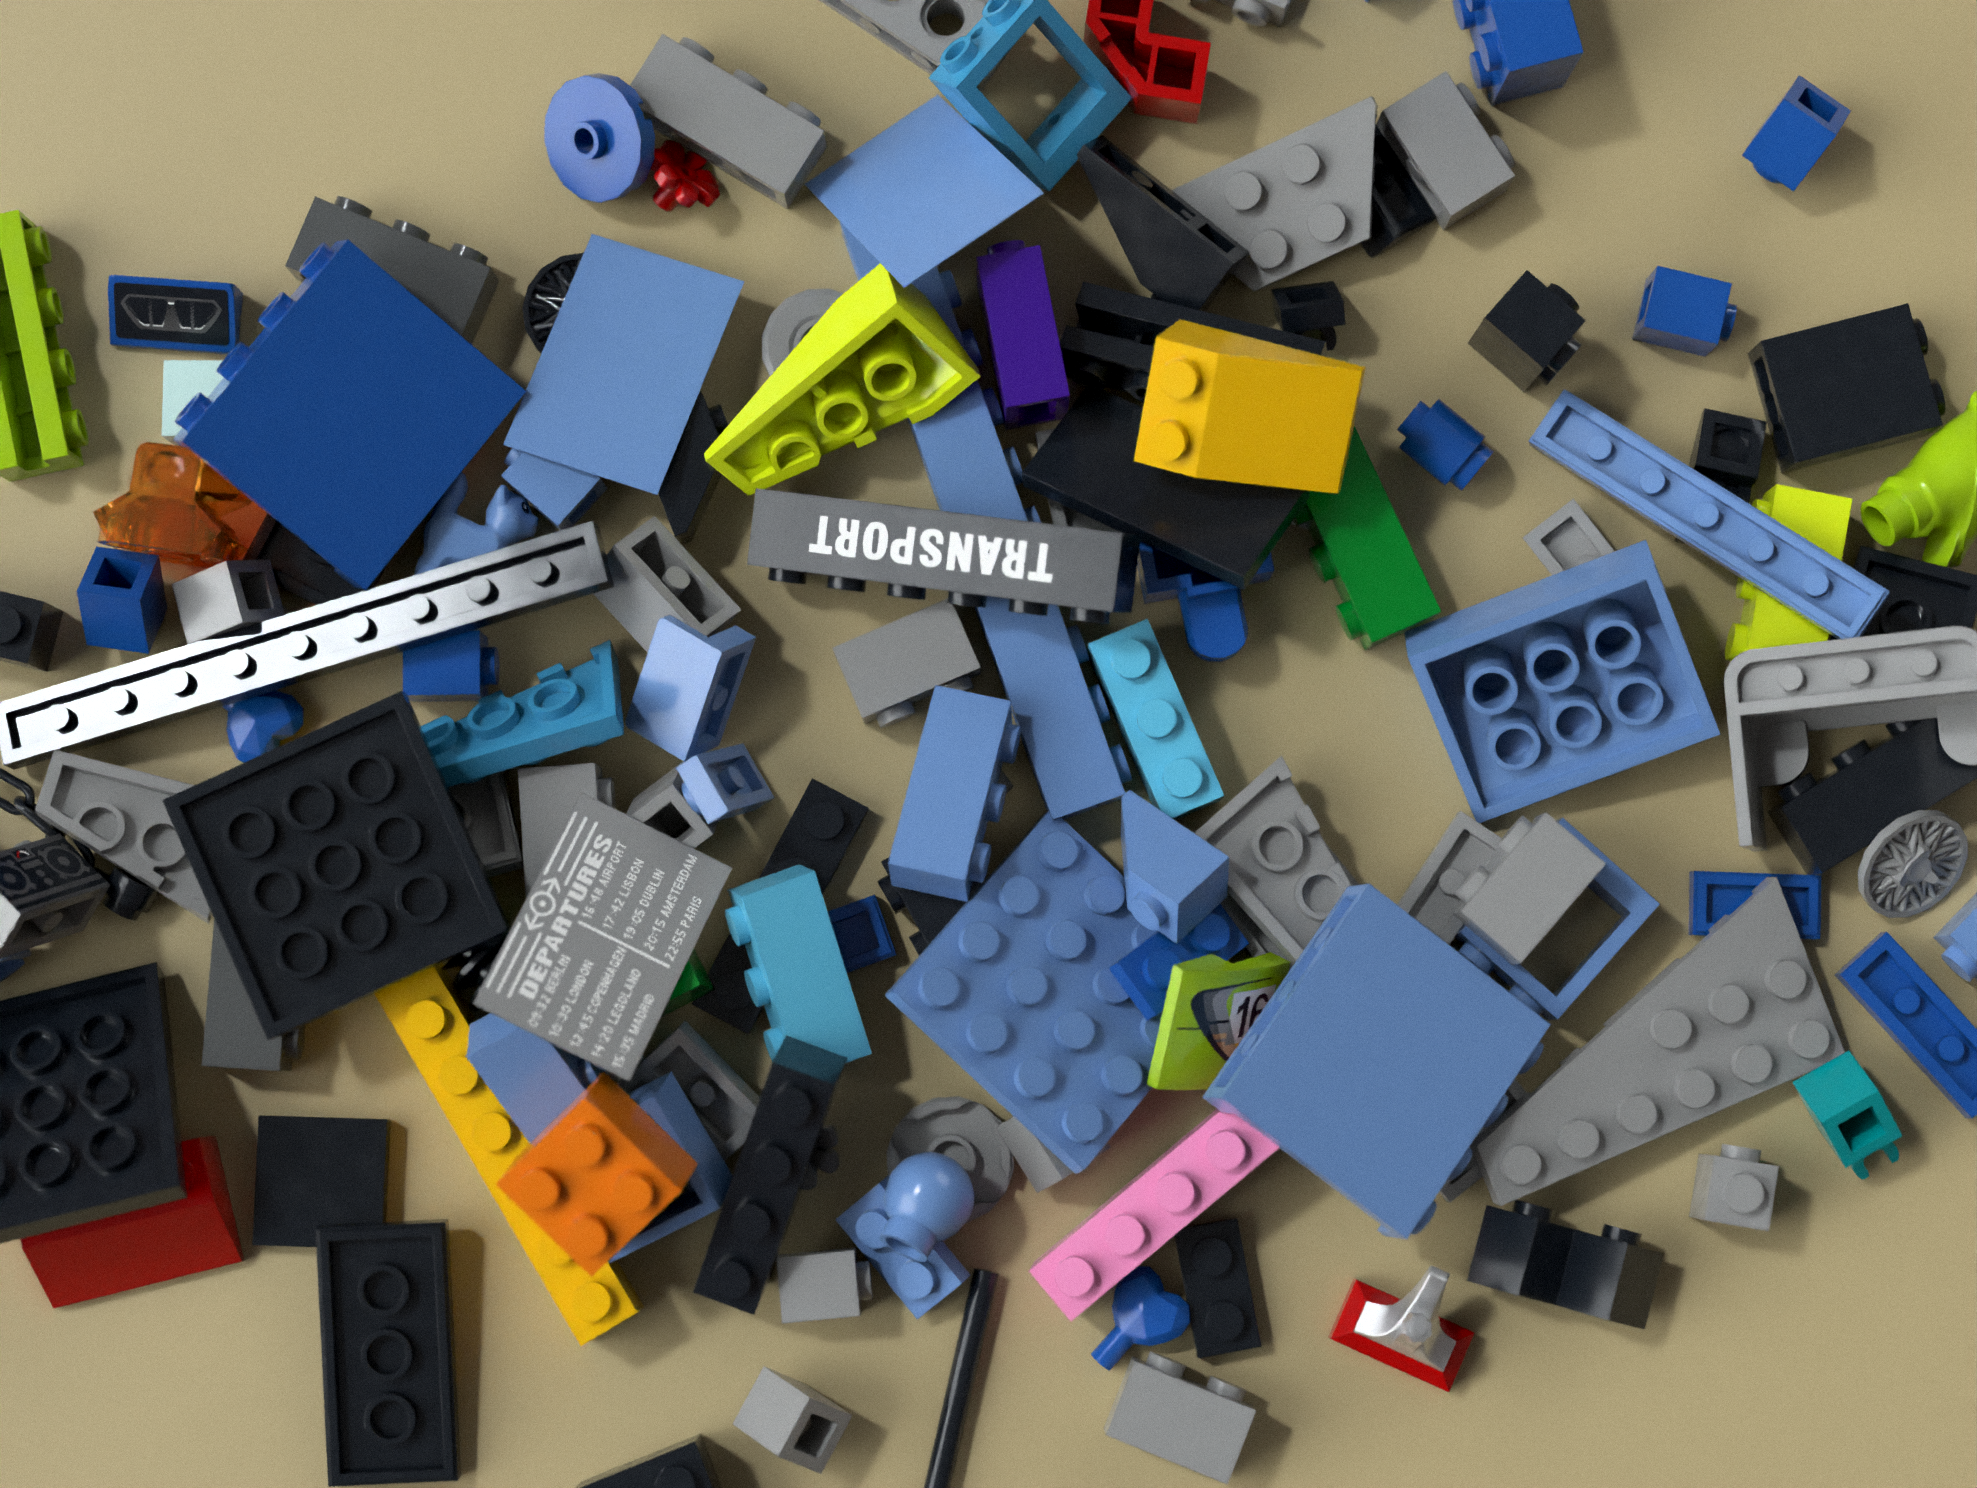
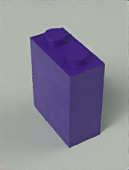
M1023 240L996 243L987 248L988 255L976 257L977 288L1005 430L1062 420L1068 412L1070 393L1040 245L1025 247Z

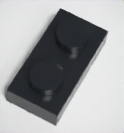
M1235 1217L1184 1227L1174 1235L1185 1298L1186 1302L1190 1305V1324L1197 1358L1262 1347L1238 1219Z

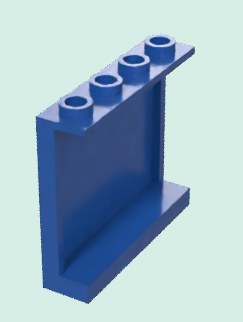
M347 239L336 241L332 247L322 242L309 255L299 269V272L306 277L291 297L281 292L273 299L258 319V322L265 327L249 347L243 342L238 343L217 368L216 372L224 378L212 393L206 397L201 392H198L179 413L175 423L182 427V429L174 437L173 441L179 446L187 447L335 567L334 571L353 587L367 590L526 393V390Z

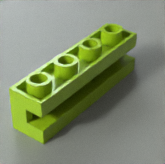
M20 210L0 213V476L9 482L84 466L80 447L88 446V432L84 417L80 409H72L68 386L76 384L74 364L66 347L60 348L56 325L63 324L64 322L63 309L56 289L47 286L43 266L44 264L51 263L49 242L43 227H35V224Z

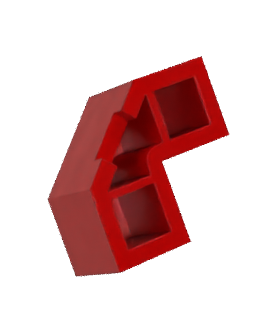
M1089 0L1083 42L1132 97L1127 104L1134 114L1197 124L1211 43L1148 32L1154 0Z

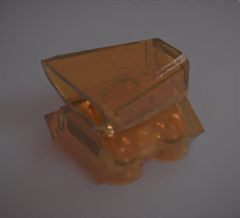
M145 442L137 448L130 466L128 477L129 491L93 512L100 526L97 541L100 544L111 546L113 549L159 555L160 562L208 569L224 561L238 560L248 550L241 543L234 529L221 517L248 506L253 501L187 447Z

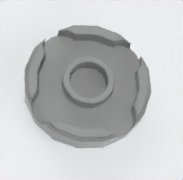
M960 1096L933 1098L912 1108L895 1127L886 1152L889 1176L900 1162L918 1153L936 1152L956 1160L968 1173L974 1189V1206L971 1216L966 1223L990 1212L1006 1193L1014 1171L1013 1154L996 1129L997 1126L1002 1124L1001 1120L983 1104Z

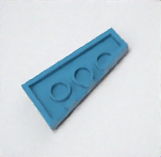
M608 640L591 648L592 660L566 672L560 662L536 673L540 681L539 684L509 698L504 696L502 690H499L479 699V704L469 712L467 717L454 722L452 718L444 715L422 725L421 728L447 786L477 782L490 774L521 765H534L548 757L584 746H598L611 738L624 735L619 662L611 641Z

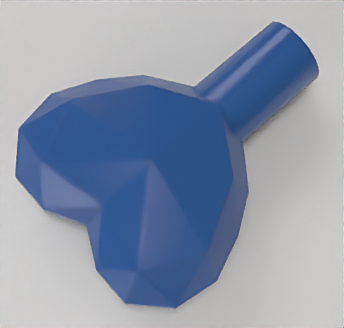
M276 690L222 706L228 712L226 730L230 746L236 758L242 763L279 747L281 740L294 736L304 725L303 707L294 696Z
M1137 1266L1117 1283L1112 1304L1115 1327L1092 1351L1091 1355L1101 1366L1110 1371L1133 1344L1154 1346L1167 1343L1182 1336L1191 1322L1190 1305L1180 1295L1166 1292L1160 1276L1150 1266Z

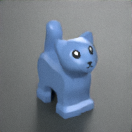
M461 472L434 506L430 520L424 530L423 555L418 559L414 575L516 544L522 539L533 537L537 531L539 519L531 512L527 500L513 493V491H509L506 485L498 487L488 504L485 525H479L459 515L457 512L458 507L468 490L466 475Z

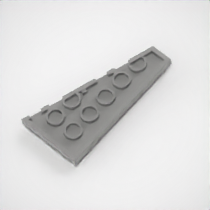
M1777 877L1765 878L1751 891L1753 895L1730 915L1725 914L1708 930L1710 933L1681 959L1676 958L1610 1017L1603 1024L1605 1027L1582 1048H1576L1559 1063L1561 1065L1559 1069L1532 1093L1527 1092L1493 1124L1473 1140L1471 1148L1494 1204L1502 1206L1808 1073L1845 1053Z

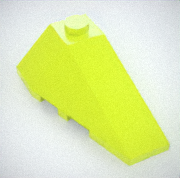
M880 263L831 305L705 451V461L750 496L755 493L756 488L766 489L818 466L821 456L855 442L857 448L876 441L875 432L907 418L910 419L912 424H915L933 416L980 378V372L928 298L912 283L904 288Z

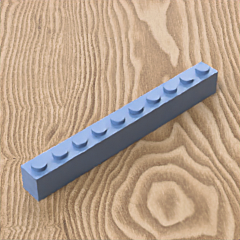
M840 222L842 237L859 281L880 262ZM936 266L912 282V284L928 298L976 366L982 365V357L971 328L960 332L952 310L962 306L950 269L939 273ZM976 380L933 416L915 424H912L910 419L907 418L941 511L1041 523L1035 506L1023 509L1016 489V485L1023 483V471L1014 447L1002 450L994 426L1003 424L1004 419L992 387L981 391L978 380ZM987 596L986 608H974L1006 698L1011 701V711L1015 723L1021 726L1020 737L1046 810L1050 812L1052 820L1061 817L1067 819L1121 800V797L1125 794L1122 784L1131 781L1132 776L1120 744L1109 748L1101 723L1111 719L1099 685L1091 687L1086 685L1079 664L1089 661V656L1077 624L1066 628L1058 605L1048 604L1047 616L1008 611L1010 599Z

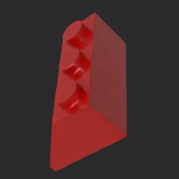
M216 1136L198 1137L182 1141L187 1198L20 1239L22 1249L53 1309L245 1261Z

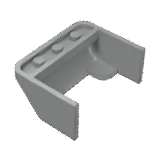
M1952 626L1751 649L1737 655L1726 669L1724 689L1740 847L1754 852L1767 851L1761 787L1789 784L1803 774L1810 759L1809 731L1937 718L1939 738L1945 752L1961 764L1977 766V631L1971 628Z

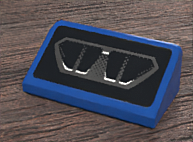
M109 275L110 344L119 347L229 354L239 343L243 293L236 285L230 283Z

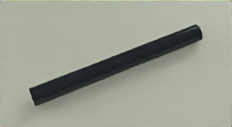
M974 1268L924 1488H950L999 1273Z

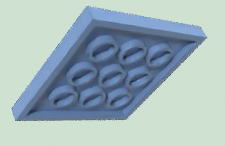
M1047 811L885 996L1075 1174L1087 1168L1152 1088L1147 1085L1163 1011L1153 1018L1146 1020L1109 970V967L1158 930L1145 928L1135 919L1131 911L1127 909L1124 876L1062 817L1052 820L1050 812Z

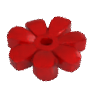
M665 140L660 148H655L651 170L656 172L654 179L660 185L653 194L655 204L668 212L673 211L678 203L691 208L696 201H699L704 206L711 207L720 196V191L718 190L720 186L712 172L702 169L707 160L691 151H688L685 155L682 145L672 140Z

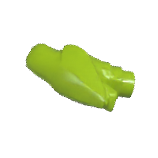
M1977 391L1971 395L1969 403L1962 413L1949 420L1928 438L1905 468L1893 476L1887 477L1879 487L1877 495L1862 503L1860 514L1863 524L1871 537L1879 544L1891 546L1903 538L1928 536L1922 561L1949 568L1961 565L1967 551L1977 538Z

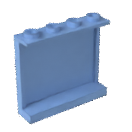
M1370 883L1348 886L1202 1098L1222 1113H1235L1381 1224L1377 1231L1382 1235L1408 1239L1410 1234L1415 1235L1419 1233L1433 1217L1437 1208V1204L1433 1200L1445 1182L1455 1179L1468 1165L1473 1154V1150L1469 1146L1481 1128L1493 1124L1504 1111L1508 1103V1096L1505 1095V1092L1516 1076L1527 1072L1540 1057L1544 1048V1044L1540 1040L1551 1024Z

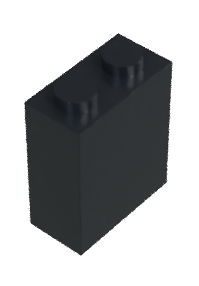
M1908 303L1762 340L1748 352L1781 473L1925 437L1943 425L1941 416L1945 414L1943 391L1936 379L1930 380L1924 360V355L1928 352L1927 335L1922 322L1918 318H1912Z

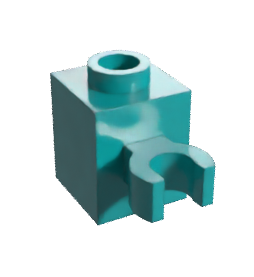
M1849 1050L1792 1082L1822 1136L1844 1167L1850 1166L1860 1179L1864 1180L1869 1177L1868 1170L1864 1166V1160L1866 1156L1877 1150H1883L1892 1163L1899 1160V1151L1893 1141L1903 1135L1879 1090Z

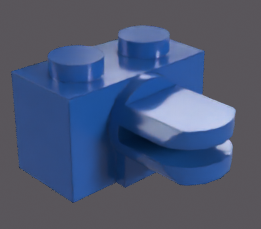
M1140 541L1137 569L1144 604L1178 598L1187 643L1193 654L1207 662H1223L1233 658L1242 649L1248 636L1241 588ZM1271 552L1248 585L1269 581L1275 571Z

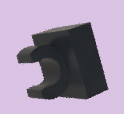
M1334 281L1271 289L1273 313L1282 331L1303 335L1307 330H1320L1322 341H1326L1327 351L1334 350L1337 336L1333 327L1346 325L1344 300Z

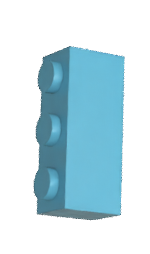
M1148 618L1088 643L1087 653L1090 663L1151 804L1172 819L1177 820L1219 802L1225 795Z
M798 864L728 889L733 907L725 910L726 922L737 946L745 944L752 968L744 971V977L756 1007L764 1005L771 1029L764 1031L763 1036L772 1062L786 1035L847 1057L846 1063L872 1054L815 871Z

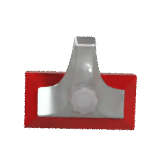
M1430 1266L1421 1280L1403 1299H1399L1354 1278L1328 1337L1450 1392L1475 1333L1439 1317L1441 1300L1450 1275L1448 1272Z

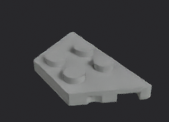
M1371 96L1172 190L1249 251L1233 275L1253 291L1262 289L1371 238L1373 215L1372 187L1375 173V124L1378 110L1375 98Z

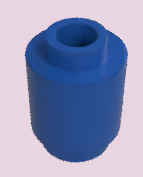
M1440 399L1431 408L1420 401L1397 429L1398 432L1406 437L1399 446L1400 450L1443 485L1450 481L1461 491L1494 452L1482 442L1486 437Z

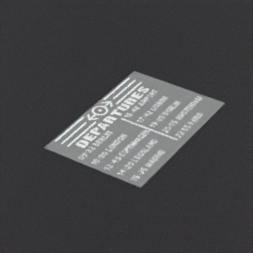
M581 792L473 1004L630 1081L732 867Z

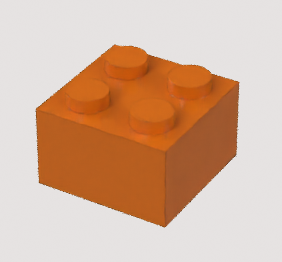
M603 1072L515 1157L496 1185L592 1277L683 1190L698 1163Z

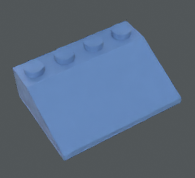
M1646 540L1404 632L1409 662L1471 811L1478 823L1720 735L1713 712Z

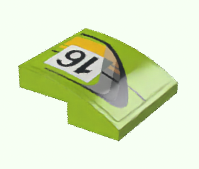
M1269 952L1236 963H1230L1214 954H1209L1173 965L1147 1085L1162 1090L1208 1089L1288 974L1291 962Z

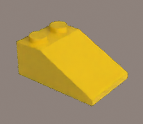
M1180 319L1156 337L1134 461L1195 478L1337 494L1341 490L1366 367Z

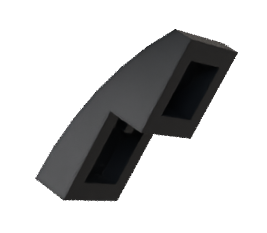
M1705 408L1701 414L1689 467L1749 503L1751 488L1759 475L1767 421ZM1675 537V542L1684 543L1683 541Z

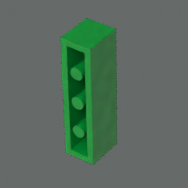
M1354 425L1341 490L1337 494L1310 491V497L1293 521L1297 526L1306 523L1316 544L1308 549L1314 568L1323 583L1330 580L1333 581L1343 602L1336 605L1335 610L1345 634L1350 641L1359 637L1364 650H1367L1403 634L1405 631L1434 620L1442 611Z

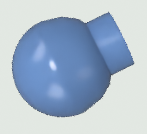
M936 1152L918 1153L900 1162L888 1178L884 1202L889 1220L880 1235V1240L888 1248L908 1259L925 1262L935 1243L942 1242L957 1234L971 1216L974 1206V1189L966 1170L956 1160Z

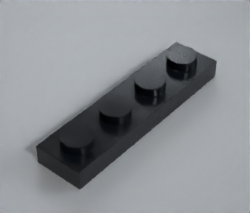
M812 778L759 878L800 864L815 871L822 895L824 896L869 808ZM730 933L708 972L715 990L694 1000L692 1005L750 1035L764 1005L756 1007L746 985L744 971L751 969L752 966L745 944L737 946Z

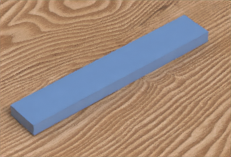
M1566 389L1561 392L1529 439V443L1533 448L1837 639L1862 637L1890 596L1889 590Z

